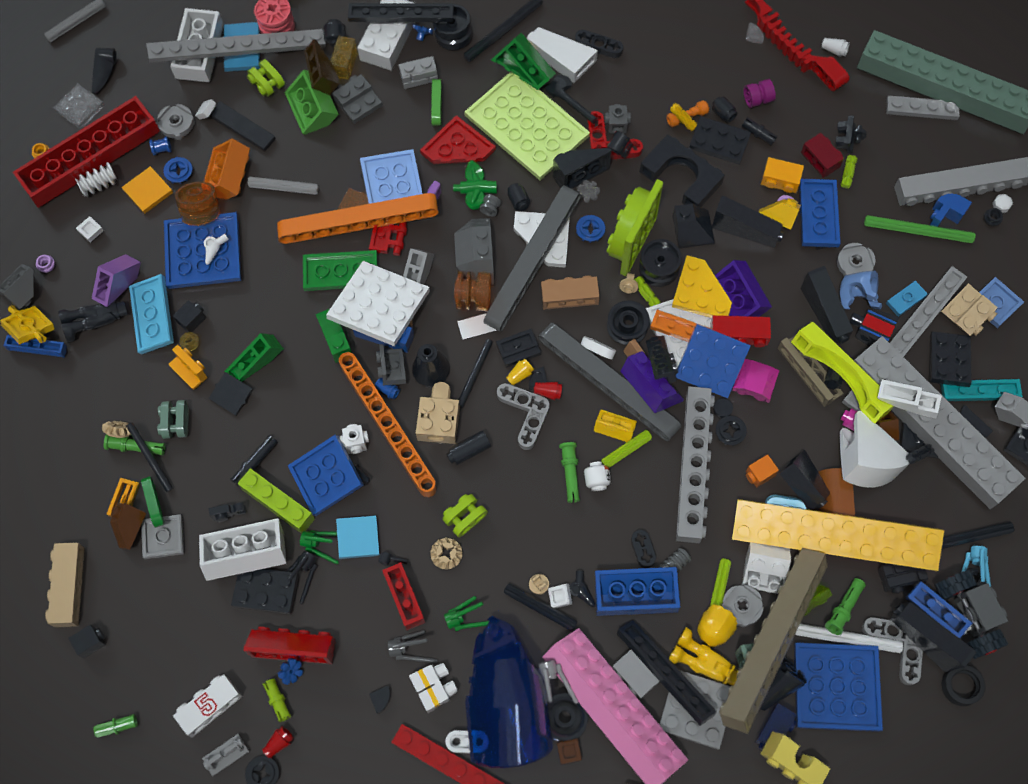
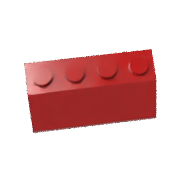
M258 627V630L251 629L243 651L252 658L276 660L293 658L300 662L333 664L336 640L328 632H319L318 635L310 634V631L299 630L298 633H290L289 629L280 628L277 632L270 631V628Z

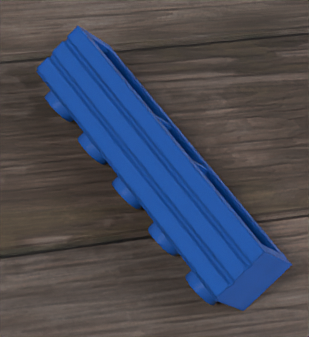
M6 335L4 347L10 351L64 358L67 351V346L64 342L46 340L43 343H39L37 339H31L19 345L11 335Z

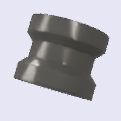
M487 194L483 198L484 203L481 204L480 211L487 216L494 217L497 215V207L501 205V200L494 195Z

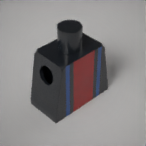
M869 309L865 317L854 313L850 324L859 327L855 337L870 347L882 336L889 341L899 317Z

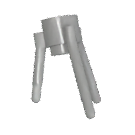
M555 660L539 663L542 704H546V693L548 701L552 702L549 680L556 678V673L559 674L574 703L577 704L578 700L562 672L561 665L555 664Z

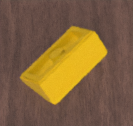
M600 410L595 422L594 431L628 442L632 438L637 421Z

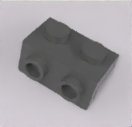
M379 344V351H376L377 363H381V367H378V378H382L383 386L406 384L402 349L384 350L383 344Z

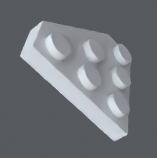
M515 211L514 232L518 236L520 235L528 244L546 213ZM569 219L543 261L547 266L566 267Z

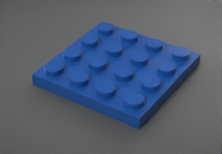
M237 212L164 220L167 289L241 281ZM225 234L228 241L220 245L210 264L206 265L204 240L209 236L217 239Z
M794 644L795 670H800L807 680V683L802 688L795 691L796 728L883 731L878 646Z

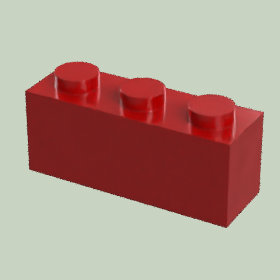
M712 316L710 328L714 331L755 347L768 346L770 342V317Z
M402 563L382 570L406 630L426 623Z

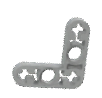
M501 384L497 388V398L499 401L528 412L518 436V444L522 449L529 450L534 447L547 417L550 406L549 401L545 397L513 385ZM508 390V393L510 395L506 394V396L503 397L502 392ZM514 392H516L515 398H514V401H513L511 395L514 396ZM524 395L529 400L526 404H520L518 398ZM532 399H534V404L530 407ZM544 403L545 408L538 410L537 405ZM531 419H537L539 425L532 428L528 422ZM529 431L531 432V442H527V444H524L523 439H526Z
M868 618L862 624V631L865 635L903 642L899 677L905 685L916 684L921 677L923 651L906 634L901 638L903 632L891 620ZM871 622L873 623V626L877 628L882 627V624H884L882 630L876 629L873 632H871V629L867 628V626L870 625ZM895 626L898 630L897 636H890L887 628ZM911 649L916 652L917 658L915 661L907 658V650ZM910 665H916V667L911 668V674L915 675V678L909 680L905 673L909 672Z

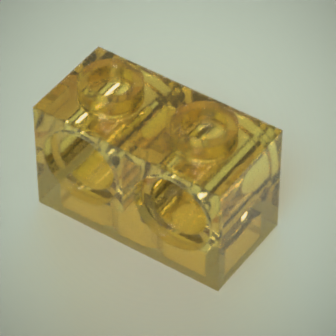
M338 36L330 61L337 71L338 78L348 80L350 78L358 52L355 38Z

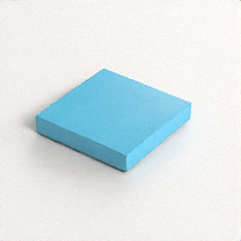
M376 516L336 519L339 559L379 556Z

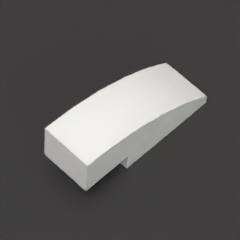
M882 379L877 399L897 408L936 419L942 395L922 391L921 387Z

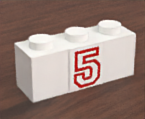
M219 675L210 682L211 685L208 688L199 690L193 696V700L177 708V713L173 717L187 736L193 738L243 697L227 676Z

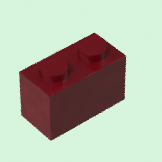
M822 133L805 142L801 151L803 156L823 178L840 168L844 160L842 153L836 150L831 141Z

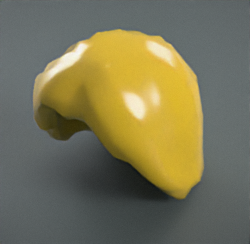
M713 604L704 612L699 621L697 631L700 639L711 647L724 644L736 631L737 618L733 616L730 610Z

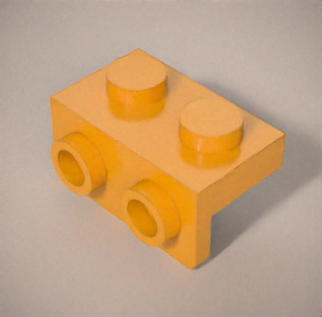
M176 345L172 350L177 357L169 363V366L194 390L208 378L203 371L205 367L200 361L197 360L195 362L191 358L193 355L187 348L182 349L179 345Z

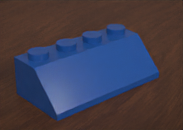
M677 567L595 571L597 616L678 612L680 600Z

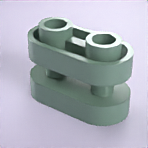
M178 400L175 407H173L171 401L162 402L161 406H158V415L160 417V424L157 426L158 435H161L163 439L172 438L173 432H176L178 438L187 437L189 419L187 401ZM173 414H176V424L173 425Z

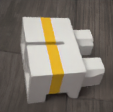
M444 663L435 667L432 665L427 666L409 675L427 713L449 702V697L458 692L453 680L443 686L439 680L449 674Z

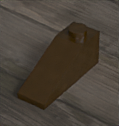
M313 39L304 50L311 86L315 90L330 95L339 85L337 71L318 41Z

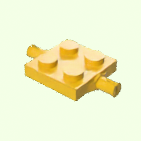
M14 305L12 307L9 306L8 311L11 315L0 320L1 326L19 345L34 338L39 343H43L47 340L44 334L54 330L53 323L36 306L24 310H18Z

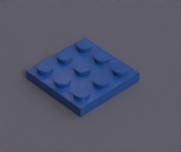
M696 323L678 365V373L675 376L677 379L697 387L712 389L711 392L728 398L751 345Z
M338 435L330 437L288 465L313 516L319 515L364 486Z

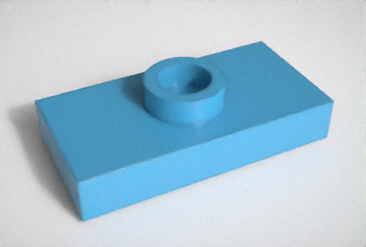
M914 281L890 298L886 304L899 317L923 300L928 294Z

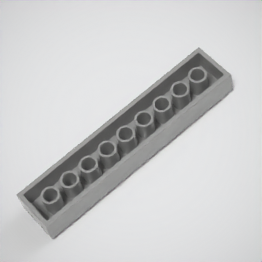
M883 336L854 360L879 386L883 379L921 387L922 391L941 395ZM943 396L941 397L936 419L915 414L895 406L891 409L926 445L930 444L938 458L989 509L999 504L1026 479Z

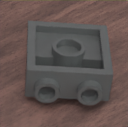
M362 74L358 77L356 75L352 76L348 83L338 85L337 89L332 92L335 102L353 124L383 106L382 101L372 91L371 85Z

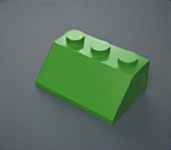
M303 70L285 91L302 134H308L329 126L339 115L330 95L312 88L308 70Z

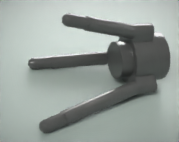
M425 630L396 637L394 640L388 641L389 656H395L396 660L438 662L437 659L403 655V653H407L406 646L428 641L427 638L405 641L424 634Z

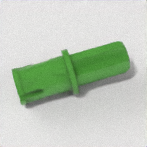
M135 714L119 719L113 718L112 721L95 725L94 734L97 738L113 733L117 735L120 731L137 727V718Z

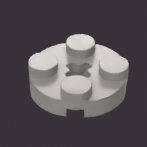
M176 104L173 107L169 105L163 108L157 119L160 131L165 136L180 140L187 135L195 124L191 111L181 104ZM179 119L178 123L173 124L172 120Z
M860 243L847 244L842 248L837 257L838 269L844 277L853 273L872 271L876 263L872 250L863 247ZM853 258L860 260L859 264H854L852 262Z
M734 586L723 597L722 607L730 610L733 616L737 618V626L747 627L754 624L762 615L763 603L761 595L751 586ZM739 601L742 603L743 601H745L747 603L746 607L748 609L740 610L738 608L739 605L737 604V602Z

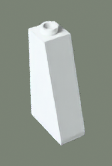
M538 27L527 36V40L543 59L559 73L569 77L573 83L597 61V50Z

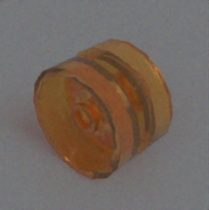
M188 183L179 188L175 193L181 221L185 224H207L214 221L220 214L215 188L210 183Z

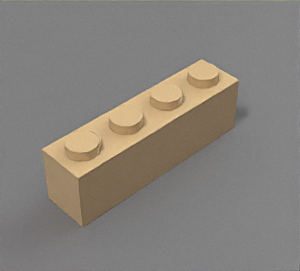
M79 543L54 544V550L51 551L52 569L49 571L51 586L47 592L49 609L46 610L45 617L47 624L53 627L79 626L84 547Z

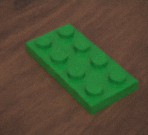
M377 250L303 255L304 291L344 289L363 261L378 266Z

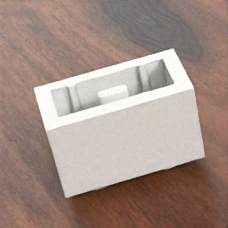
M750 542L745 560L742 586L748 585L756 590L778 594L779 588L786 581V575L791 562L790 548Z

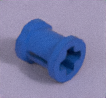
M168 136L156 141L153 139L149 140L153 156L164 151L172 152Z

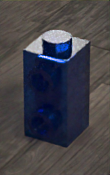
M779 703L776 704L755 743L759 744L758 748L763 750L772 732L784 735L787 732L791 733L797 723L794 720L797 714Z

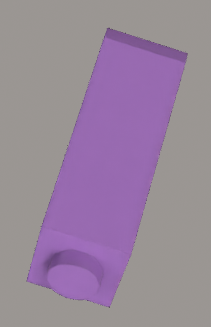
M125 254L98 266L92 299L108 307L138 278L141 262Z

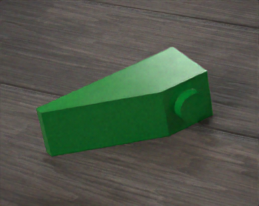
M328 309L317 313L316 317L333 359L337 363L339 362L340 355L345 352H351L341 325L327 319L326 314L330 310Z
M260 333L224 372L243 382L270 363L284 348L274 335Z

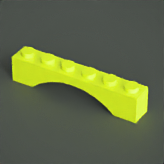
M814 322L798 331L791 343L805 356L814 358L837 372L854 392L860 410L874 424L891 411L894 407L893 405L877 399L880 386Z

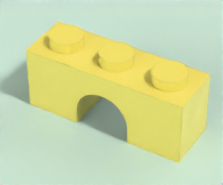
M772 732L761 752V755L767 758L766 763L776 769L778 767L782 769V774L791 780H797V784H823L830 768L817 758L804 754L800 761L796 763L795 755L799 745L784 734Z

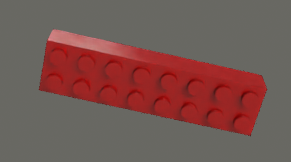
M137 96L16 169L13 171V174L39 208L76 185V179L80 180V174L86 178V172L88 171L92 175L93 168L97 171L100 170V165L106 166L107 162L111 163L159 133L160 130L154 118Z

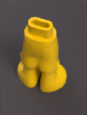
M686 627L668 659L673 664L678 662L684 663L695 673H701L722 682L724 685L728 683L734 686L738 673L735 665H731L729 661L711 650L709 646L700 645L692 639V631ZM682 648L695 653L698 657L689 655Z

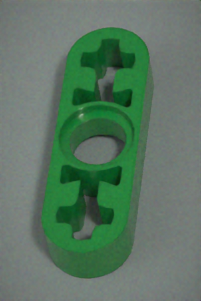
M151 476L141 479V484L154 528L163 526L165 522L154 482Z

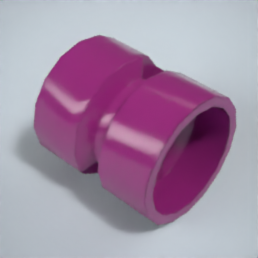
M770 79L759 81L758 85L754 83L745 85L743 89L744 98L749 108L761 105V102L763 104L773 102L776 98L775 88Z

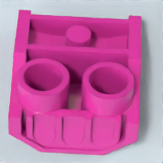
M745 359L732 391H737L740 395H751L758 401L769 403L779 370L753 360Z

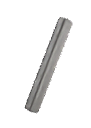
M95 0L45 32L46 39L49 42L57 39L104 8V2L102 0Z
M259 177L248 178V186L252 188L318 194L319 190L318 184Z

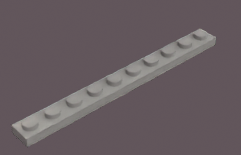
M316 29L146 43L149 63L304 50L313 39L318 41L321 48H325L323 30Z
M953 266L890 342L903 357L967 278V276ZM851 390L842 403L850 409L860 411L857 398Z

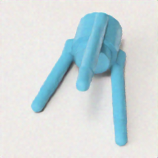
M972 546L971 552H966V559L961 572L966 571L969 562L972 561L973 565L980 566L981 582L986 580V583L991 586L987 548Z

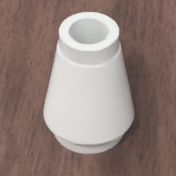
M825 38L822 48L839 57L846 56L849 42L843 39Z

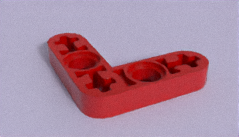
M593 111L591 113L597 117L598 126L595 127V123L592 124L588 120L590 149L607 148L610 141L606 140L603 114ZM596 132L601 133L602 137L596 139L593 137V134ZM630 139L637 150L635 151L632 148L626 158L639 157L642 154L643 144L638 139ZM613 151L611 153V159H623L621 155Z

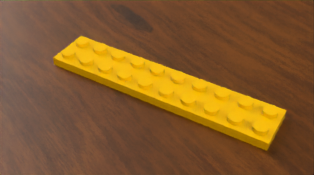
M738 499L732 540L797 550L805 548L830 555L938 571L944 530Z

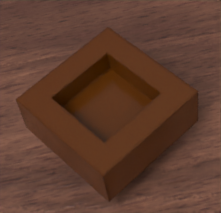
M578 739L557 743L561 765L582 761Z

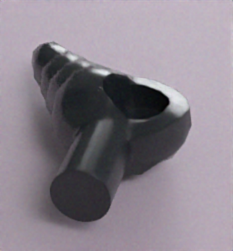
M576 571V582L571 583L569 586L571 595L580 598L590 607H595L594 600L587 585L584 583V571Z

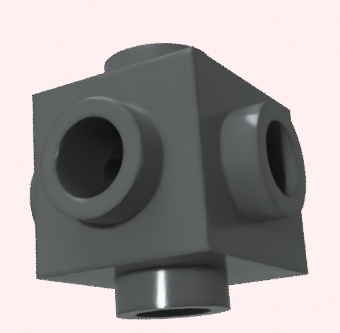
M609 105V112H605V123H608V132L615 133L619 131L626 133L627 123H630L631 119L630 112H627V105Z

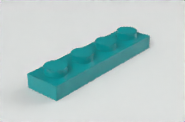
M1020 379L972 380L970 387L941 384L942 396L947 401L999 400L1004 392L1023 397Z

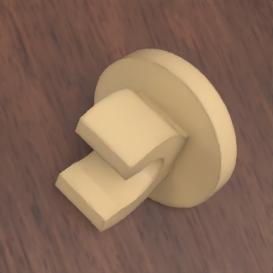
M627 273V278L620 282V289L623 292L634 293L638 290V283L634 280L635 274Z
M536 574L531 577L529 588L534 594H544L549 588V581L546 576Z

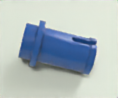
M379 378L375 383V388L386 394L389 399H395L400 392L396 385L383 386L382 378Z

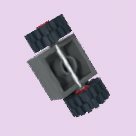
M966 570L935 585L943 600L957 595L958 598L954 602L959 612L972 622L971 630L969 631L973 638L979 637L966 643L977 652L973 656V660L1008 645L1001 629L986 634V632L1008 622L1005 609L998 603L997 594L988 583L972 589L977 586V583L970 570Z

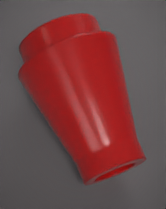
M535 382L534 394H539L552 400L560 399L562 384H558V382Z
M282 726L280 729L275 730L262 751L267 757L272 758L275 754L289 746L294 737Z

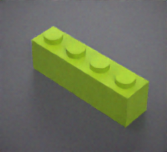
M251 468L238 482V485L245 493L301 534L315 520L310 511Z

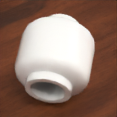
M592 462L590 467L584 470L586 486L591 488L592 491L606 490L607 486L610 485L611 478L608 466L602 465L601 462Z

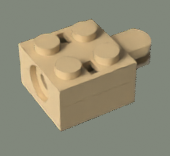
M444 382L434 384L431 398L420 397L416 427L418 441L456 444L460 405L459 400L450 399V387Z

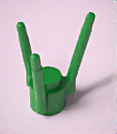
M313 530L302 532L300 546L306 547V552L314 553L332 563H339L338 560L314 549V547H318L319 542H333L332 539L320 536H337V532Z
M476 596L471 597L444 614L449 629L455 628L456 631L495 625L496 621L461 624L464 622L462 615L483 606V602H480L460 611L476 600Z

